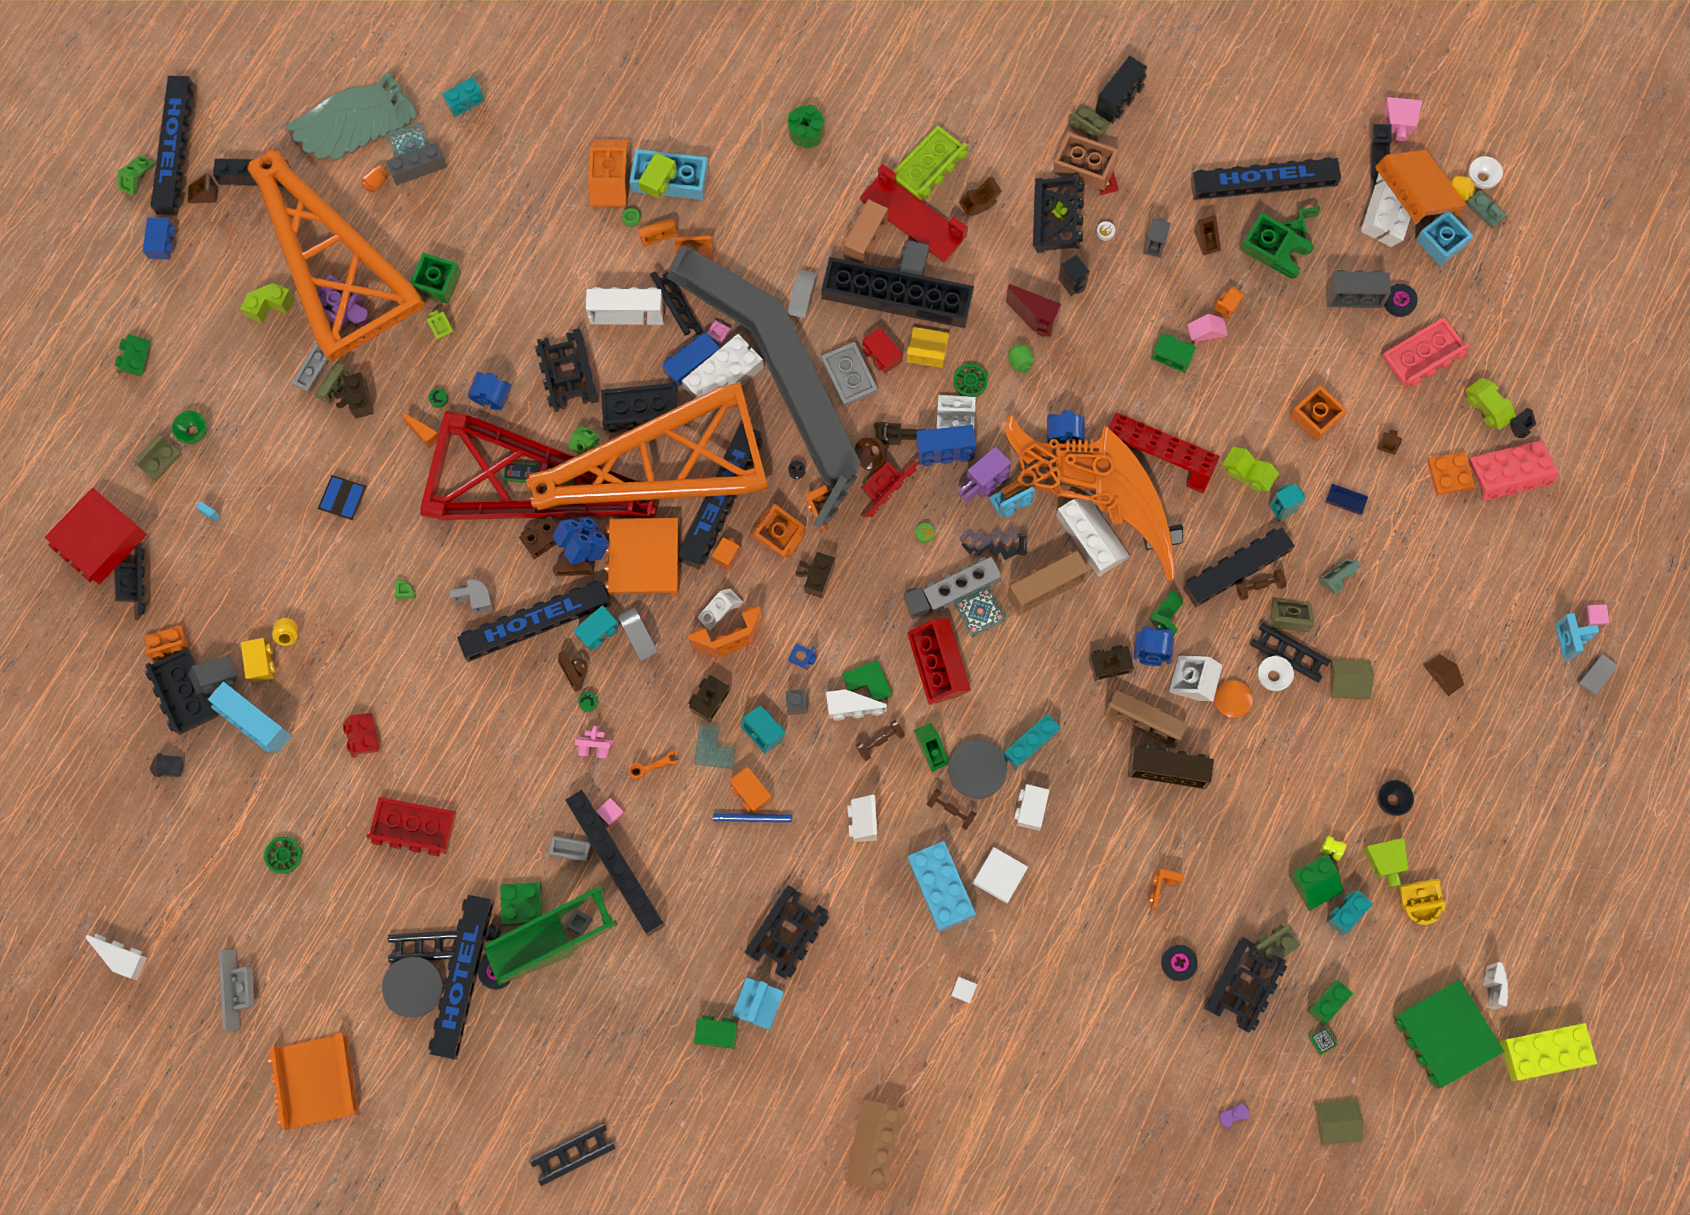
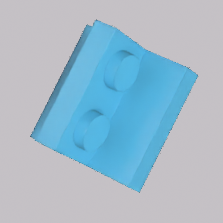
M1574 613L1566 614L1555 624L1564 661L1572 660L1583 652V645H1586L1587 641L1593 640V637L1599 633L1598 625L1578 628Z
M746 977L732 1016L770 1030L784 991L773 988L767 983L757 982Z

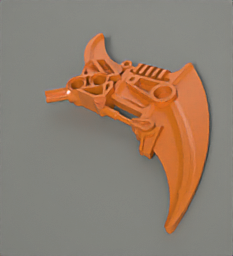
M1009 415L1006 421L1005 434L1008 443L1019 458L1022 472L1015 478V482L1000 490L1003 497L1008 499L1020 491L1023 492L1034 487L1035 491L1051 493L1056 497L1077 498L1098 505L1100 511L1108 513L1112 524L1122 526L1123 519L1146 539L1164 568L1166 580L1171 582L1174 577L1173 548L1162 504L1146 471L1124 442L1105 426L1101 437L1096 442L1090 439V444H1088L1087 439H1084V444H1082V439H1078V444H1076V439H1072V444H1070L1069 438H1066V444H1059L1056 439H1052L1049 444H1045L1029 437L1020 428L1014 417ZM1056 450V456L1052 454V451ZM1034 462L1036 463V464L1032 465L1031 467H1029V468H1027V469H1025V467H1024V463H1025L1027 466H1029L1030 464H1032V463H1034ZM1045 467L1049 470V472L1047 474H1041L1039 472V469ZM1030 477L1033 481L1030 484H1026L1023 482V478ZM1049 479L1053 482L1051 486L1042 484ZM1060 482L1094 490L1096 494L1086 496L1073 491L1063 490L1060 488Z

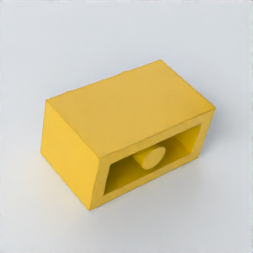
M264 638L241 642L246 680L250 683L274 679L273 673L276 669L274 662L271 661V654H273L271 643Z

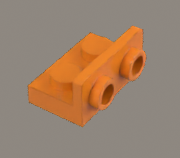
M705 234L694 237L682 235L675 238L676 254L680 246L690 244L695 247L696 252L713 261L711 236Z
M182 625L144 636L147 648L145 655L153 660L162 659L164 655L175 654L188 648Z

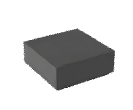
M575 909L565 926L582 936L593 919Z

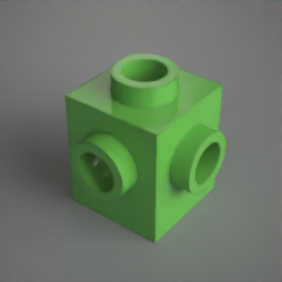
M581 426L572 433L568 448L580 455L599 446L601 436L593 430Z

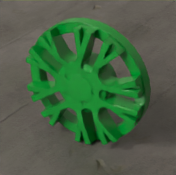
M965 364L958 368L954 374V388L962 396H980L988 385L987 373L976 364ZM967 368L968 373L964 374L962 370ZM971 368H975L974 373H970ZM978 371L982 373V375L979 377H977L976 375ZM956 381H961L963 384L957 385ZM977 385H983L984 387L980 389ZM970 389L971 394L966 393V390Z
M278 837L272 840L266 847L264 860L267 867L273 872L288 874L297 869L300 861H302V850L299 844L292 838ZM278 841L282 842V847L280 848L275 844ZM294 844L296 849L290 851V847ZM271 847L277 849L275 853L270 850ZM292 853H298V856H292ZM268 854H273L275 858L268 860ZM293 858L297 859L294 865L291 864V859ZM285 863H288V864H289V866H290L289 869H287V866H286ZM280 864H283V870H277Z

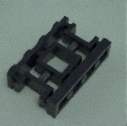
M580 328L574 329L571 334L570 332L566 333L568 342L550 346L548 338H544L545 340L542 341L537 339L538 345L535 346L537 357L541 356L542 362L539 363L541 373H545L546 379H543L545 390H549L550 396H547L549 407H553L555 412H558V409L561 408L562 410L566 409L564 400L579 396L582 397L583 404H587L589 401H591V404L599 402ZM574 340L577 345L579 361H577L575 354L568 356L565 354V350L574 348L572 342ZM544 348H547L548 354L558 352L559 358L550 360L551 368H548ZM573 363L576 375L558 379L556 367ZM580 374H584L588 391L586 395L583 388L574 390L573 387L574 383L582 382ZM552 381H555L557 388L566 386L567 392L558 394V402H556Z
M787 885L744 952L745 955L758 963L762 956L766 955L780 964L775 974L784 980L794 975L797 970L795 967L798 960L802 961L808 952L806 947L809 943L813 944L819 935L817 930L820 925L824 927L829 919V916H827L828 910L820 905H817L812 913L797 902L802 894ZM793 896L794 899L791 905L797 908L798 912L793 919L783 914L781 919L778 920ZM818 913H820L821 915L807 937H805L804 935L808 929L800 924L805 914L815 919ZM785 921L801 930L792 946L775 937ZM770 930H772L769 939L777 943L771 953L761 948L757 954V950ZM798 947L799 949L786 970L783 971L786 962L779 959L778 956L784 948L793 953Z
M1240 937L1204 1009L1218 1017L1221 1016L1224 1008L1241 1017L1237 1027L1250 1033L1251 1030L1255 1031L1260 1021L1257 1018L1260 1012H1265L1269 1004L1266 1000L1269 994L1273 995L1278 986L1276 981L1279 976L1282 977L1287 966L1285 965L1286 960L1277 955H1273L1270 963L1255 956L1253 952L1257 945L1244 937ZM1248 947L1249 950L1245 956L1255 960L1251 970L1249 971L1240 966L1237 973L1234 972ZM1275 963H1277L1266 988H1263L1267 980L1257 975L1261 966L1264 965L1269 969H1273ZM1242 973L1260 981L1251 999L1234 990ZM1228 983H1230L1231 985L1227 992L1235 995L1236 999L1232 1007L1221 1002L1217 1009L1216 1006ZM1259 999L1246 1025L1245 1022L1248 1016L1240 1012L1239 1009L1243 1001L1254 1005L1256 1000Z

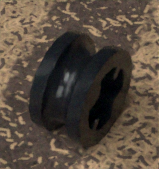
M798 460L792 461L788 466L789 475L793 479H801L805 475L804 464ZM796 466H799L800 470L802 471H798L797 474H795L794 470L792 469H795Z
M490 924L485 941L489 942L499 938L501 927H494L493 924Z

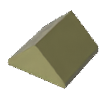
M1280 599L1272 600L1270 627L1309 632L1314 626L1311 603Z
M1331 659V698L1370 699L1374 681V672L1370 661Z
M1356 1099L1314 1103L1321 1145L1363 1140V1117Z

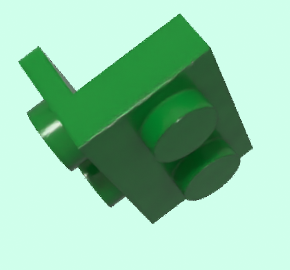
M130 334L121 339L119 344L121 354L120 356L117 355L114 364L117 367L116 372L121 373L123 371L141 376L150 340Z

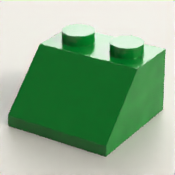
M1328 854L1289 875L1309 911L1344 892L1339 873Z

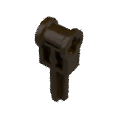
M874 423L875 437L880 439L884 445H900L901 440H916V431L925 430L901 429V423Z

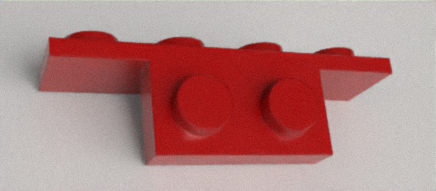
M885 461L860 487L872 500L860 515L862 517L874 516L879 510L878 507L891 498L890 494L904 484L903 480L915 473L917 470L916 466L919 464L918 461H910L900 472L889 461Z

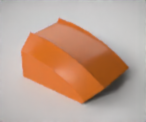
M774 503L764 511L751 530L750 536L785 558L791 556L803 540L806 527Z

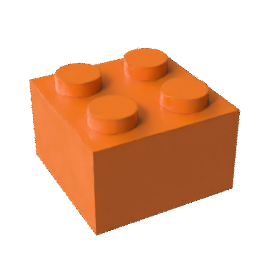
M1319 385L1293 409L1290 417L1311 438L1318 442L1343 419L1347 409Z

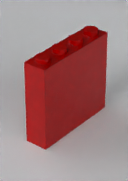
M92 487L44 538L50 542L48 546L56 553L58 551L61 552L59 556L67 563L69 561L73 562L70 565L77 572L82 570L84 572L82 576L90 583L94 580L100 585L148 534Z

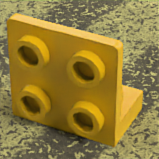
M913 327L910 346L907 351V362L943 368L949 333Z

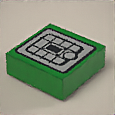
M1327 1027L1309 1037L1319 1055L1338 1045Z

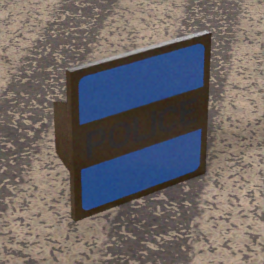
M331 475L317 509L353 520L367 486Z

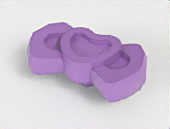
M1238 1104L1232 1110L1220 1113V1123L1225 1128H1230L1232 1123L1237 1122L1239 1119L1248 1120L1249 1110L1245 1105Z

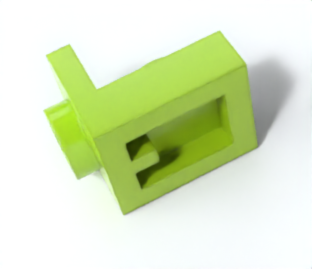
M436 310L428 314L429 318L426 320L436 339L453 332L443 311L439 313Z

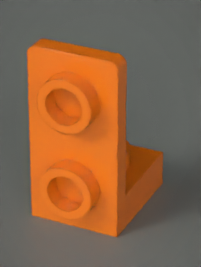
M827 485L806 494L808 499L806 501L807 507L815 515L813 518L814 522L820 513L817 503H825L832 492V489ZM824 524L820 529L827 531L828 527Z
M1160 869L1158 874L1154 873L1152 885H1155L1154 893H1150L1148 904L1151 905V910L1155 911L1157 909L1162 881H1165L1166 885L1177 886V884L1183 882L1184 874Z

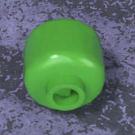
M1017 344L1010 348L1007 357L1013 370L1021 371L1022 373L1031 370L1035 359L1030 348L1023 344Z

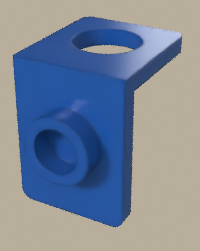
M796 644L788 661L808 670L810 665L813 666L817 659L816 648L812 646L811 650ZM798 651L805 652L806 659L804 661H797L795 659V654Z

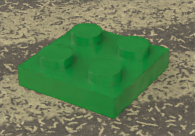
M540 882L500 885L502 925L526 924L542 916Z

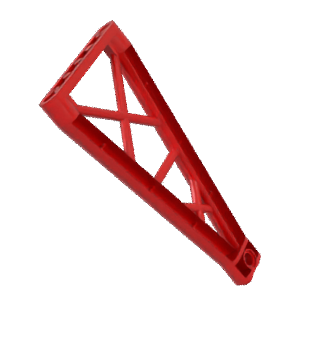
M445 411L420 508V515L422 517L439 520L547 518L548 516H551V518L590 516L652 518L657 513L656 499L649 500L647 503H641V500L565 504L539 511L537 507L533 508L531 500H511L495 476V473L522 456L541 462L540 471L548 470L549 466L555 467L576 456L469 414ZM468 434L511 450L514 453L489 467ZM451 435L460 436L483 472L445 497L436 496ZM612 470L609 471V474L625 483L644 482L629 478ZM588 471L573 478L577 485H591L594 483L597 475ZM487 478L502 498V501L451 502ZM582 479L589 481V483L585 484ZM604 480V481L602 482V484H609V483H610V482H608V481H606V480ZM541 487L538 493L542 494L544 487Z

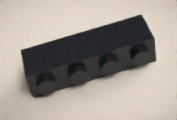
M215 158L213 176L219 185L258 186L247 169L249 162L253 159ZM277 181L278 186H283L279 181Z

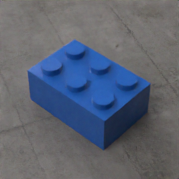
M973 425L916 431L918 465L931 466L934 463L940 462L942 464H950L957 460L968 462L974 459L976 442Z

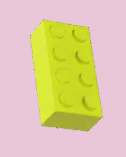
M1586 1023L1500 1041V1045L1505 1051L1503 1055L1511 1082L1597 1064Z

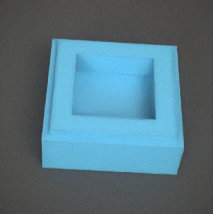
M201 501L196 506L202 514L217 522L221 517L215 510Z

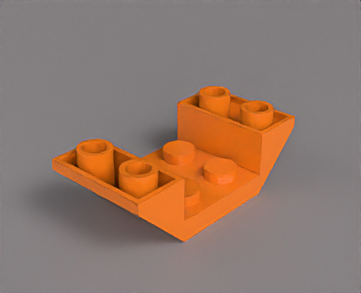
M593 139L590 146L588 177L590 207H626L627 158H629V140Z
M755 606L749 607L742 613L746 628H737L732 631V634L727 636L720 635L713 642H711L706 628L693 630L688 635L692 649L719 658L753 644L763 621L760 606L756 608Z

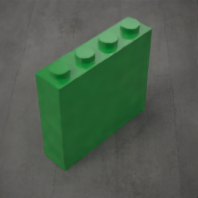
M1460 979L1393 1016L1396 1020L1394 1021L1396 1028L1404 1033L1407 1038L1405 1039L1407 1046L1415 1051L1418 1056L1416 1057L1418 1064L1421 1068H1425L1428 1073L1427 1078L1433 1087L1436 1086L1437 1089L1447 1086L1505 1052Z

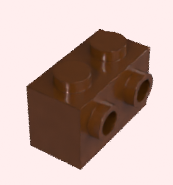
M551 516L541 518L537 525L525 529L519 536L521 543L534 560L557 545L552 536L558 526Z

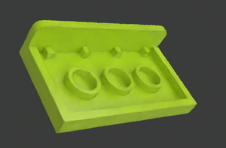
M937 125L893 171L897 174L896 182L919 200L929 197L933 188L943 182L944 176L948 172L951 173L960 160L962 161L968 155V144H961Z

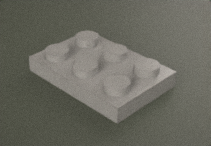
M855 342L821 356V360L843 406L878 392Z

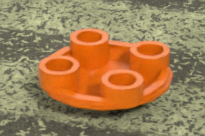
M1229 680L1217 688L1214 703L1217 710L1226 718H1239L1251 709L1253 696L1250 689L1244 683Z

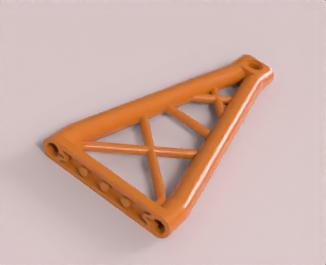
M269 150L265 155L249 162L247 169L261 191L315 340L329 361L340 358L424 307L425 303L414 286L289 167L278 150ZM277 181L298 199L296 209L285 206ZM304 207H306L310 212L304 211ZM289 216H294L292 222H291ZM301 218L320 221L334 234V236L304 253L296 235ZM339 241L354 253L345 284L312 277L306 263L307 259ZM359 260L370 268L394 293L353 285ZM315 285L343 291L332 330ZM351 292L397 301L399 304L396 308L343 339L339 336Z
M740 382L718 387L560 465L529 474V478L526 479L528 489H532L533 496L530 497L533 508L537 507L538 511L565 504L741 495L768 489ZM739 406L755 468L745 471L705 449L706 444L727 410ZM720 407L698 444L673 431ZM665 434L694 450L676 480L655 481L646 447L647 442ZM639 447L647 481L625 483L609 474L610 469L619 456ZM700 454L738 475L732 477L686 479ZM605 463V465L603 466L602 469H600V468L598 467V466H600V465H602V464ZM588 471L597 475V478L591 485L559 486ZM604 480L610 482L609 484H602ZM541 487H547L545 493H538Z

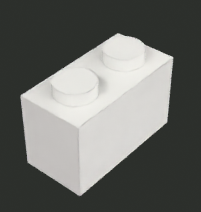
M1026 784L1025 790L1021 789L1019 800L1022 801L1021 808L1016 809L1014 819L1018 820L1017 826L1040 831L1049 789Z

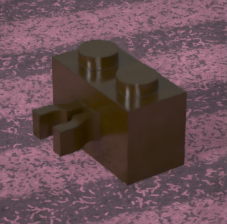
M362 373L344 376L343 381L346 392L334 393L336 399L343 398L341 402L336 403L337 408H343L349 404L350 412L355 419L372 415L373 410L367 382Z
M817 552L812 566L800 560L799 566L805 567L807 571L800 572L797 570L795 574L798 577H807L804 585L805 593L823 599L835 567V557Z
M1122 645L1114 646L1109 651H1104V649L1095 650L1089 657L1094 681L1129 674L1134 669L1129 647H1123Z
M711 675L707 679L704 678L699 685V692L697 695L694 694L688 703L691 712L709 723L731 691L728 685Z

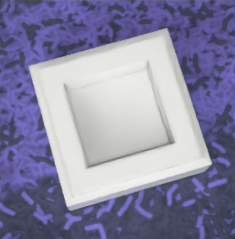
M958 977L951 996L970 1004L977 984Z

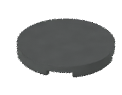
M971 740L956 748L950 757L948 765L949 779L954 788L962 795L978 799L986 798L995 794L1005 781L1007 774L1005 757L992 743L983 740Z
M407 957L395 962L386 972L382 983V993L388 1007L396 1014L407 1018H416L431 1012L440 1001L443 992V978L439 969L430 961L420 957Z

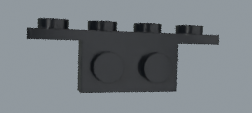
M141 543L134 548V563H120L114 569L115 601L134 602L135 620H139L142 614H145V603H142V596L145 595V585H142L145 568L141 564V560H144L145 551L141 549Z

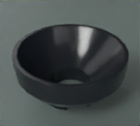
M1390 780L1380 787L1377 794V802L1386 814L1401 816L1412 808L1414 794L1406 783L1399 780ZM1389 795L1397 796V805L1392 806L1388 803L1387 798Z

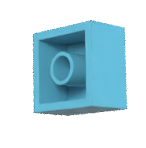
M1447 212L1425 227L1418 235L1416 241L1441 267L1468 246L1473 235L1451 212Z

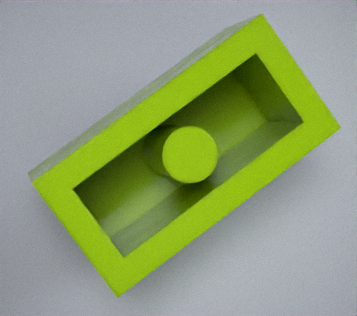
M655 152L638 181L640 190L660 199L662 194L667 192L670 180L674 179L677 174L675 161Z

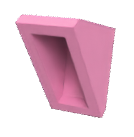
M1207 314L1187 324L1191 342L1228 336L1225 321L1222 317Z

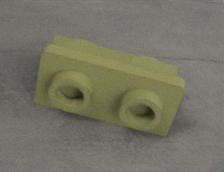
M1080 104L1075 112L1069 114L1068 123L1071 127L1080 130L1087 138L1093 139L1096 142L1099 141L1110 127V122L1083 104Z
M337 363L336 366L333 365L315 392V397L328 404L332 403L335 398L334 393L339 392L344 384L343 377L349 375L344 365Z
M159 435L151 441L150 446L144 452L138 455L135 464L157 482L182 453L166 441L164 437Z
M1279 925L1272 930L1273 935L1268 939L1266 936H1263L1255 942L1257 946L1254 951L1259 958L1270 963L1273 955L1284 958L1301 945L1289 930L1291 928L1289 925L1285 927Z

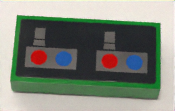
M512 462L505 467L503 480L526 483L529 474L540 472L541 465Z

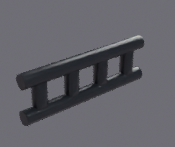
M657 272L651 273L652 280L656 287L661 289L663 299L685 336L691 333L690 329H694L697 335L702 334L703 330L677 285L667 278L669 272H665L662 278L658 276ZM664 285H668L672 292H668ZM673 300H677L680 307H676ZM681 314H685L689 322H685Z
M1262 622L1259 630L1263 631V634L1259 641L1253 638L1250 646L1270 657L1279 656L1286 659L1294 670L1319 683L1322 676L1317 673L1321 665L1323 664L1328 667L1331 660ZM1270 636L1281 641L1276 651L1266 646ZM1288 645L1298 650L1293 660L1283 655ZM1304 655L1315 660L1311 669L1300 664Z
M459 931L388 935V942H395V954L388 955V962H397L407 957H420L426 960L453 958L454 951H443L442 939L458 938ZM434 940L435 952L423 953V941ZM415 941V953L403 954V942Z
M604 1122L529 1160L532 1167L539 1165L543 1177L538 1179L539 1184L543 1186L616 1149L613 1141L606 1144L602 1132L607 1130ZM595 1137L599 1148L588 1153L583 1142ZM576 1146L580 1158L569 1163L565 1151ZM558 1156L562 1167L551 1172L546 1161Z

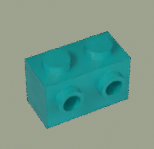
M474 77L442 93L445 104L454 118L485 101L483 92Z
M1296 483L1291 486L1289 484L1284 485L1279 489V492L1275 494L1269 504L1278 521L1299 511L1305 501V493L1300 487L1298 488Z
M602 605L573 631L591 652L593 649L596 650L601 647L603 641L608 636H614L620 626Z
M761 705L745 715L740 725L743 731L764 754L781 744L786 734L784 728L777 724L770 712L764 710Z
M1359 890L1354 893L1349 892L1343 899L1345 903L1340 908L1337 906L1329 914L1331 918L1327 923L1342 936L1347 934L1373 905Z

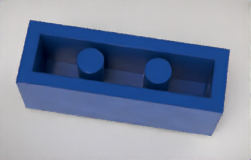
M705 332L703 335L696 336L688 346H683L675 356L668 357L662 365L663 371L678 388L683 384L682 380L720 348Z

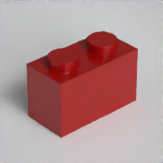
M880 327L862 340V351L867 357L870 356L874 360L873 363L879 371L882 370L886 374L903 362V354Z

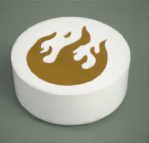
M1108 221L1101 222L1096 231L1098 238L1103 241L1111 240L1115 234V226Z

